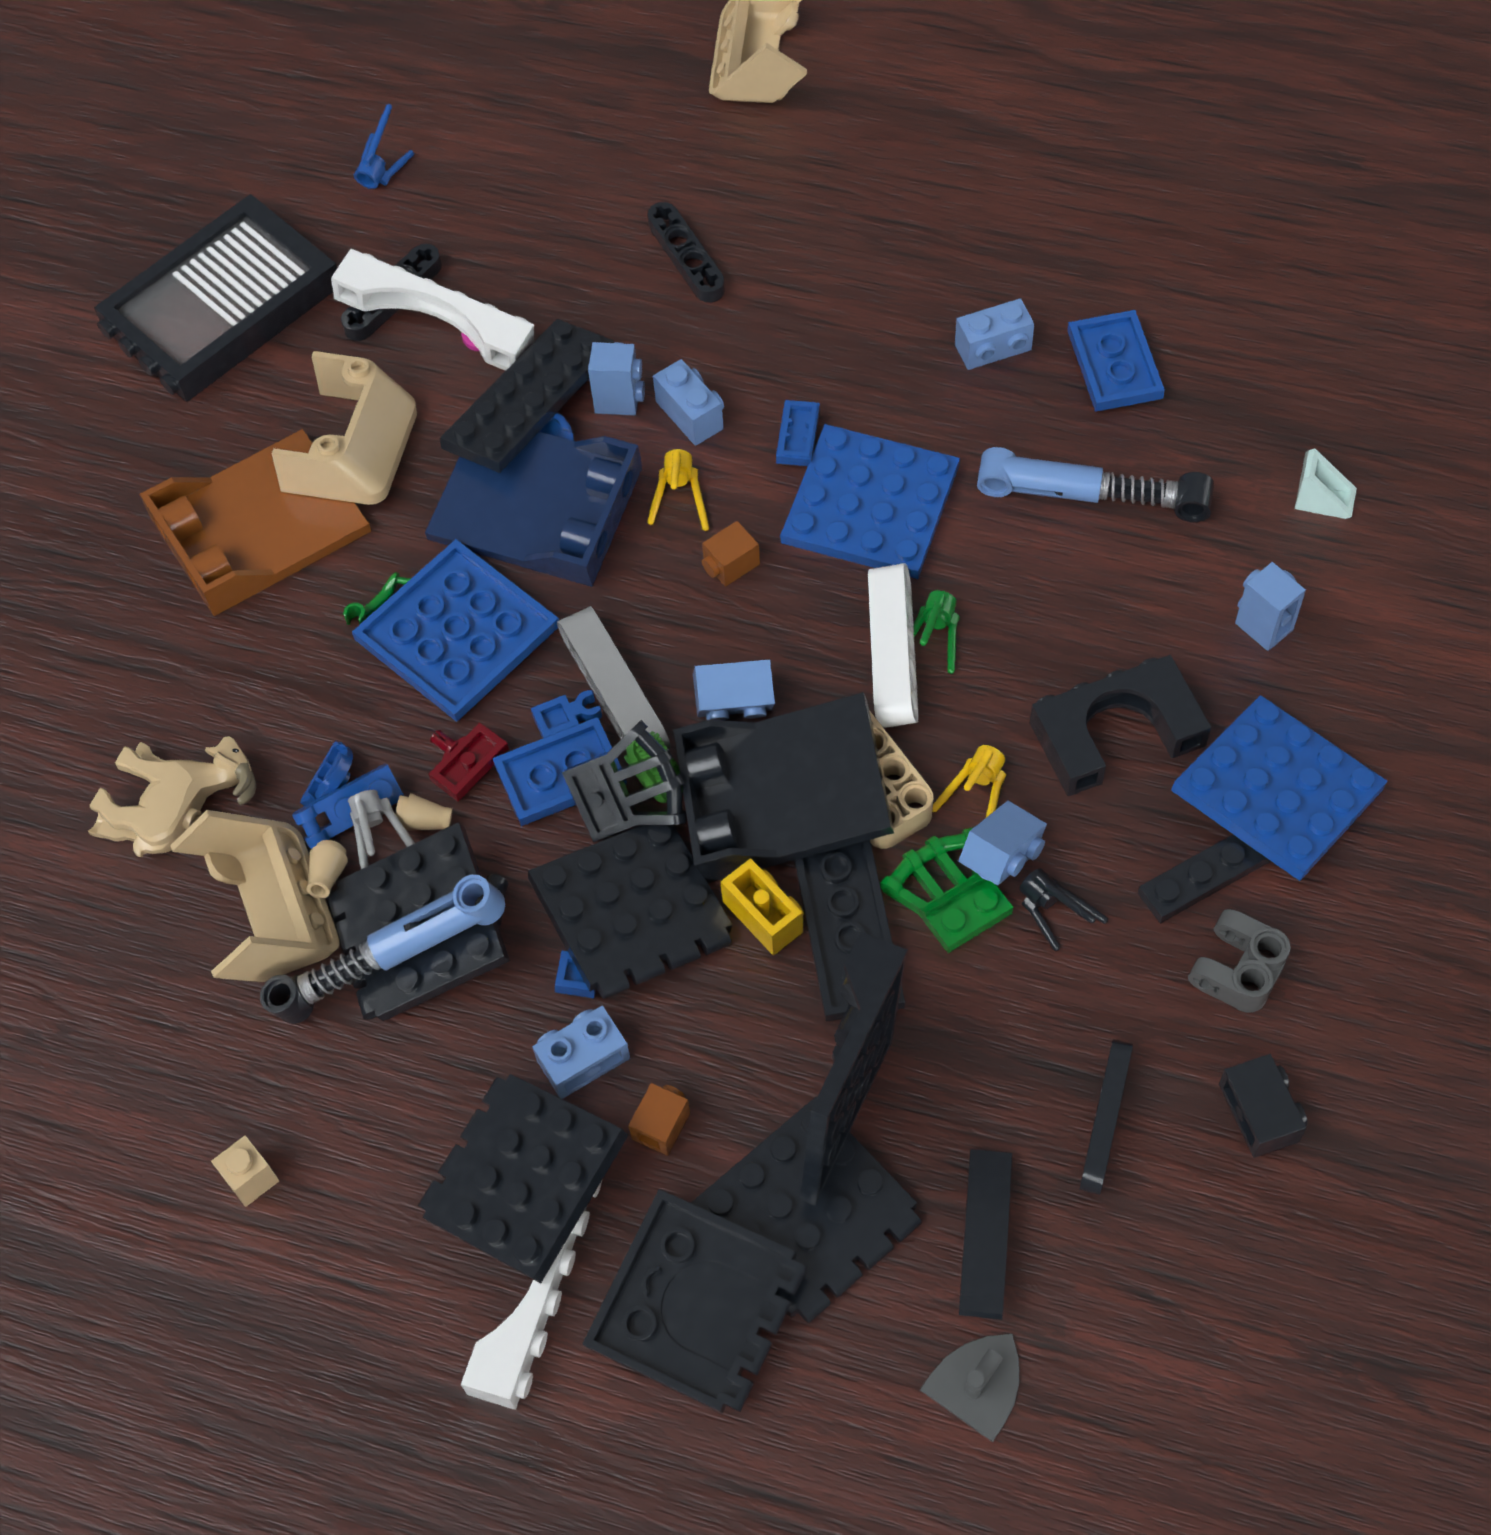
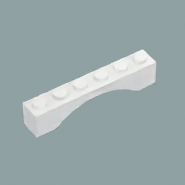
M350 249L331 277L334 299L362 311L401 308L436 316L464 333L478 348L486 363L505 371L534 342V324L529 323L526 319L507 314L491 304L478 302L467 297L462 292L442 287L431 279H423L413 275L402 267L392 266L377 260L368 253L363 254Z
M602 1181L592 1197H597ZM586 1208L542 1283L540 1284L533 1280L527 1294L514 1312L493 1332L476 1342L461 1382V1386L467 1395L516 1410L520 1398L526 1399L533 1380V1373H529L534 1356L540 1357L546 1345L547 1332L543 1330L548 1316L554 1317L560 1305L562 1292L558 1291L562 1276H569L574 1265L576 1252L572 1248L576 1236L582 1237L588 1225L589 1212L586 1211Z

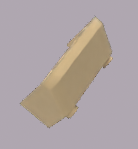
M729 0L719 21L709 84L710 94L725 101L773 103L776 100L783 99L788 90L807 75L806 68L779 51L780 36L786 30L790 31L796 25L799 18L797 14L798 4L802 0Z
M313 351L312 361L320 395L358 400L345 436H321L312 443L309 453L273 449L272 458L280 490L286 493L360 504H377L383 501L389 493L417 417L415 399L369 359Z
M206 810L171 844L172 852L204 856L208 870L214 879L238 886L254 936H249L211 971L213 978L266 982L273 976L285 975L324 960L338 949L339 937L325 898H316L307 892L310 855L302 835L294 826L286 822Z

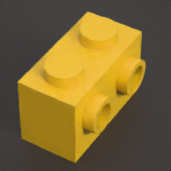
M751 858L720 881L723 903L773 956L803 933L804 912L794 898L788 897L778 887L773 876L767 870H762Z

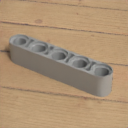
M589 606L557 621L563 641L620 739L642 720L648 726L646 728L648 732L658 733L667 749L671 748L663 725L594 609Z

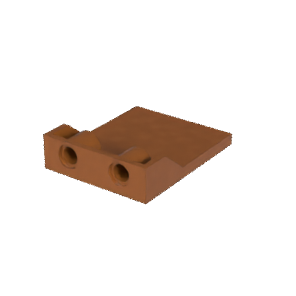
M303 429L212 477H171L140 493V497L151 520L213 616L222 613L372 532L368 521L354 502L281 492L272 458V451L275 448L309 453L312 442Z

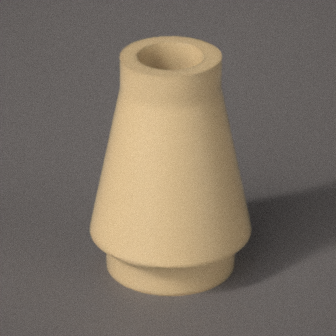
M411 793L409 797L399 796L396 816L406 831L443 830L450 827L453 808L444 807Z
M323 840L311 849L309 879L306 888L311 896L326 898L346 867L348 858L345 848L340 843L332 840Z

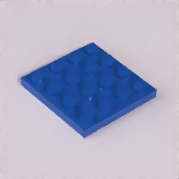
M825 424L813 452L812 460L809 462L781 532V544L873 568L906 563L910 577L918 579L957 474L960 458Z
M455 539L355 628L352 634L354 640L453 720L458 722L558 628L557 621H559V618Z
M1260 695L1175 780L1171 791L1294 878L1301 881L1383 791L1388 781Z

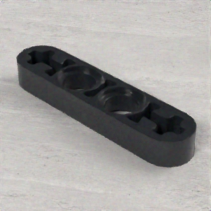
M659 202L652 205L648 210L649 228L695 296L705 303L720 300L725 292L723 274L679 211L668 202ZM669 219V227L666 228L664 220ZM674 237H684L687 239L681 245L670 243V240ZM690 259L702 261V264L698 267H689L685 263ZM704 276H706V281L708 282L709 285H704V282H703V277H704Z
M421 244L413 248L395 266L402 267L407 272L423 279H432L441 270L442 263L439 251L435 246ZM350 306L341 316L344 333L353 341L364 340L370 337L399 309H376L365 313V311Z
M1115 1039L1112 1041L1079 1190L1099 1195L1101 1193L1131 1058L1132 1043Z

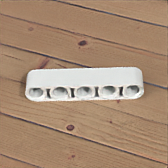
M906 563L869 569L868 586L875 717L883 728L917 723L918 698L912 590L909 570Z

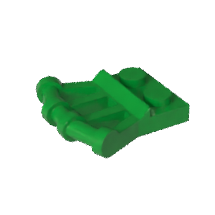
M972 827L963 829L961 834L940 838L936 836L930 837L925 840V846L916 851L910 849L902 855L903 860L890 876H885L880 882V888L886 895L921 917L947 953H950L1013 913V906L996 884L983 879L973 870H971L972 876L966 879L946 853L963 849L969 831L973 829ZM934 859L954 887L943 892L923 864ZM911 873L932 899L930 902L927 903L903 888L902 885Z

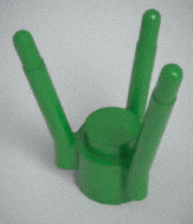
M937 590L932 591L928 596L926 605L920 607L918 616L913 623L914 637L925 621L926 626L920 640V644L925 646L933 629H943L947 625V671L949 674H953L956 661V632L960 616L954 612L957 604L955 597L948 592Z

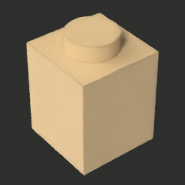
M245 1135L211 1161L245 1207L279 1182L268 1163Z

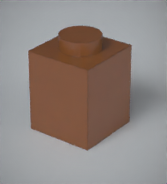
M738 521L702 543L704 559L701 562L705 571L710 577H717L725 587L760 565L759 544Z
M651 1083L628 1125L631 1139L668 1156L690 1115L688 1099L685 1098V1094L670 1085H664L662 1088Z

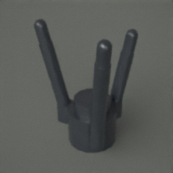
M1041 868L1031 872L1020 885L1019 890L1026 897L1021 905L1031 913L1054 951H1058L1060 945L1040 913L1039 907L1042 906L1045 910L1049 909L1059 900L1089 923H1094L1096 919L1103 924L1108 922V918L1064 888Z

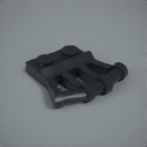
M642 720L609 752H604L599 756L569 767L562 772L593 842L636 825H678L687 822L686 811L682 810L681 785L684 781L680 773L676 774L670 762L673 758L670 750L664 749L646 730L648 726ZM634 740L650 755V757L620 769L617 768L614 761ZM651 768H657L662 781L629 794L624 784V779ZM666 792L667 811L651 812L636 810L634 804Z

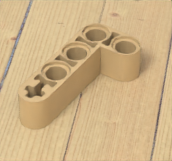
M870 711L894 829L893 834L871 839L870 842L874 847L887 849L900 843L930 823L933 811V792ZM889 775H898L901 778L898 780H890L886 777ZM920 803L923 807L911 808L908 804Z

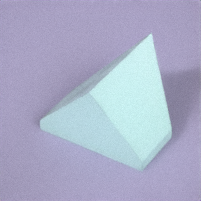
M1315 448L1305 452L1295 509L1344 519L1352 517L1357 488Z

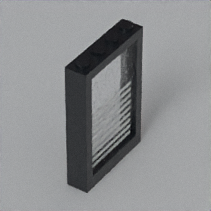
M249 194L96 305L94 309L100 320L97 326L109 340L114 338L118 341V345L129 358L135 356L148 375L153 376L155 374L160 378L161 384L171 395L177 393L183 400L188 402L333 293L331 277L337 270V266L328 256L252 194Z

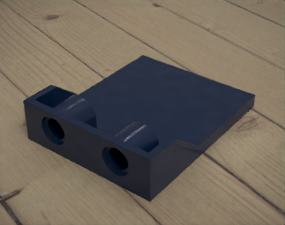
M538 432L501 473L459 456L425 531V535L428 540L449 545L457 539L473 553L592 587L643 468L638 445L607 436L575 442Z

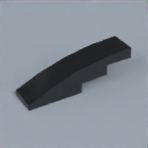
M970 1149L959 1315L1000 1320L1003 1317L1012 1153Z

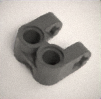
M1226 909L1221 913L1216 922L1214 932L1224 942L1244 951L1241 960L1235 969H1231L1213 959L1200 957L1193 965L1188 975V980L1197 989L1235 1007L1239 1011L1246 1013L1256 1012L1265 1005L1284 968L1291 948L1290 942L1280 930L1236 910ZM1259 950H1268L1274 954L1275 958H1266L1259 953ZM1241 983H1254L1259 990H1247Z

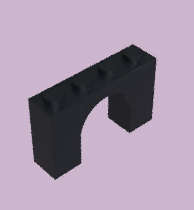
M1171 654L1159 659L1149 658L1139 666L1126 671H1113L1104 679L1090 684L1088 682L1080 683L1070 691L1056 696L1046 695L1032 704L1030 725L1067 797L1103 784L1106 765L1088 732L1087 723L1092 717L1104 710L1126 708L1145 716L1155 727L1171 758L1205 747L1211 730L1209 722Z

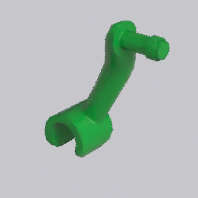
M395 572L389 577L382 590L365 606L360 603L348 604L343 611L347 625L357 616H359L360 625L393 595L398 584L405 585L411 578L400 577L399 573Z

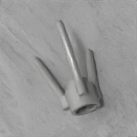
M367 790L357 793L348 799L352 811L350 816L354 825L361 869L368 866L367 853L370 856L375 854L370 828L383 822V814L389 819L407 847L415 844L392 810L389 798L380 799L377 790Z

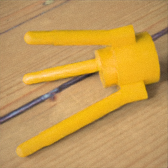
M673 449L665 454L664 468L659 470V481L647 520L649 525L654 524L666 482L675 490L677 487L686 485L689 481L702 529L704 531L709 530L707 514L698 482V469L692 467V456L689 452Z
M989 745L979 746L973 758L967 759L963 769L933 804L932 812H937L969 775L964 785V790L966 791L971 790L974 783L979 785L993 783L986 813L987 818L997 808L1001 785L1006 777V773L1001 770L1005 763L1004 755L995 747Z

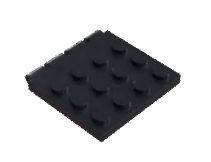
M458 822L336 881L337 889L331 891L327 899L334 921H340L336 924V929L344 954H350V949L358 950L359 945H363V942L367 941L369 934L454 891L458 881L465 876L472 874L481 876L466 829L462 824ZM481 895L476 900L475 905L481 902L484 895ZM497 921L489 925L476 924L387 971L381 968L379 970L372 969L370 975L363 973L360 980L353 978L352 983L354 988L360 989L356 992L363 1018L369 1020L377 1017L385 1021L509 962L510 959Z
M640 825L528 870V880L590 992L597 989L603 999L629 989L630 985L626 976H630L633 983L638 985L664 974L665 967L662 963L664 960L669 969L674 970L701 957L697 947L699 945L705 955L732 945L729 935L732 923L705 877L702 876L694 865V859L674 825Z
M510 1074L506 1081L499 1077L495 1078L481 1101L489 1107L488 1111L484 1112L478 1108L476 1109L460 1135L461 1139L468 1142L465 1148L457 1144L454 1145L438 1171V1174L446 1178L445 1181L441 1184L433 1180L418 1206L426 1211L423 1218L431 1224L541 1284L629 1135L622 1128Z
M817 1097L813 1098L691 1202V1204L786 1246L797 1253L795 1261L804 1264L808 1269L795 1296L780 1290L778 1296L791 1302L787 1311L791 1318L799 1313L807 1323L814 1320L832 1304L823 1292L824 1289L827 1288L838 1298L863 1276L860 1269L854 1264L857 1260L867 1270H870L894 1249L893 1244L886 1237L888 1233L900 1243L922 1224L921 1219L914 1212L917 1208V1202L851 1133H849L816 1205L799 1199L810 1112Z
M658 1189L582 1345L723 1414L726 1406L741 1412L754 1384L748 1379L741 1377V1373L744 1369L758 1376L773 1344L759 1335L762 1330L777 1335L791 1305V1302L778 1296V1294L782 1290L795 1296L808 1267L795 1261L797 1253L794 1250Z

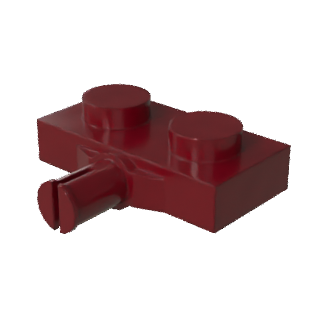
M480 722L466 736L459 738L457 741L452 740L441 730L435 731L436 735L433 733L430 742L445 753L441 762L428 774L430 781L459 802L494 766L492 758L508 752V743Z

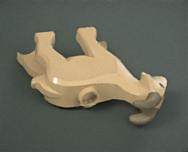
M230 736L224 737L216 747H206L205 751L214 757L213 763L193 760H163L155 756L150 747L142 742L138 744L136 751L125 746L115 762L117 768L150 782L136 806L121 807L115 804L113 798L105 789L100 788L90 804L91 810L98 812V817L95 825L88 830V833L94 837L113 841H134L133 851L137 857L141 858L146 853L169 852L172 850L171 844L202 815L200 810L206 798L214 792L237 785L233 795H240L237 801L238 804L244 805L251 800L256 791V780L249 761L237 742Z

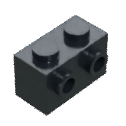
M1271 1053L1224 1069L1219 1086L1253 1158L1300 1142L1307 1126L1306 1113L1299 1102L1294 1103L1288 1090V1076L1281 1065L1276 1066Z

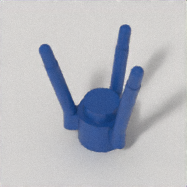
M391 104L386 105L375 134L371 133L369 135L361 161L354 173L355 180L368 189L377 188L379 183L386 186L390 178L414 155V152L409 150L386 171L385 161L375 154L392 110Z

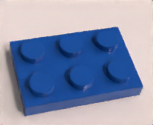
M1136 310L1068 322L1067 331L1095 412L1163 399L1165 389Z
M596 717L492 758L520 825L524 826L576 805L562 772L569 767L599 756L604 752H609L612 746L599 718ZM616 758L614 760L617 768L620 769L622 767L618 759ZM624 779V784L627 785V780Z

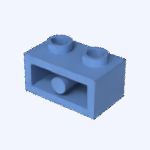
M1021 298L956 318L955 346L967 370L1032 350L1034 322Z
M592 342L588 372L595 414L636 416L638 402L644 401L645 382L639 381L642 377V359H636L634 344Z
M680 359L653 375L657 404L695 446L724 429L722 414L724 403L716 391H710L706 387L700 373L695 368L690 369Z
M1273 562L1261 571L1259 569L1254 570L1244 581L1243 587L1245 589L1237 605L1239 611L1235 622L1236 625L1267 651L1294 630L1306 589L1296 582L1291 573L1282 570Z
M770 660L701 665L694 668L693 680L697 717H706L707 720L725 721L729 719L730 714L744 713V718L753 719L765 717L767 715L766 711H772L775 700Z
M1006 801L969 831L958 862L978 873L983 879L991 881L998 886L1010 875L1015 877L1027 860L1031 859L1034 861L1039 856L1045 845V840L1041 838L1047 823L1012 802Z
M603 1005L594 1011L589 1009L581 1012L570 1025L559 1031L551 1030L540 1037L538 1043L532 1046L539 1066L561 1099L630 1059L628 1045Z

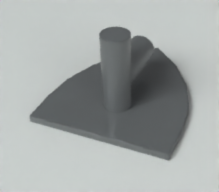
M1013 1335L986 1336L964 1344L944 1358L920 1389L925 1395L991 1442L994 1441L1005 1425L1014 1407L1018 1391L1019 1357Z

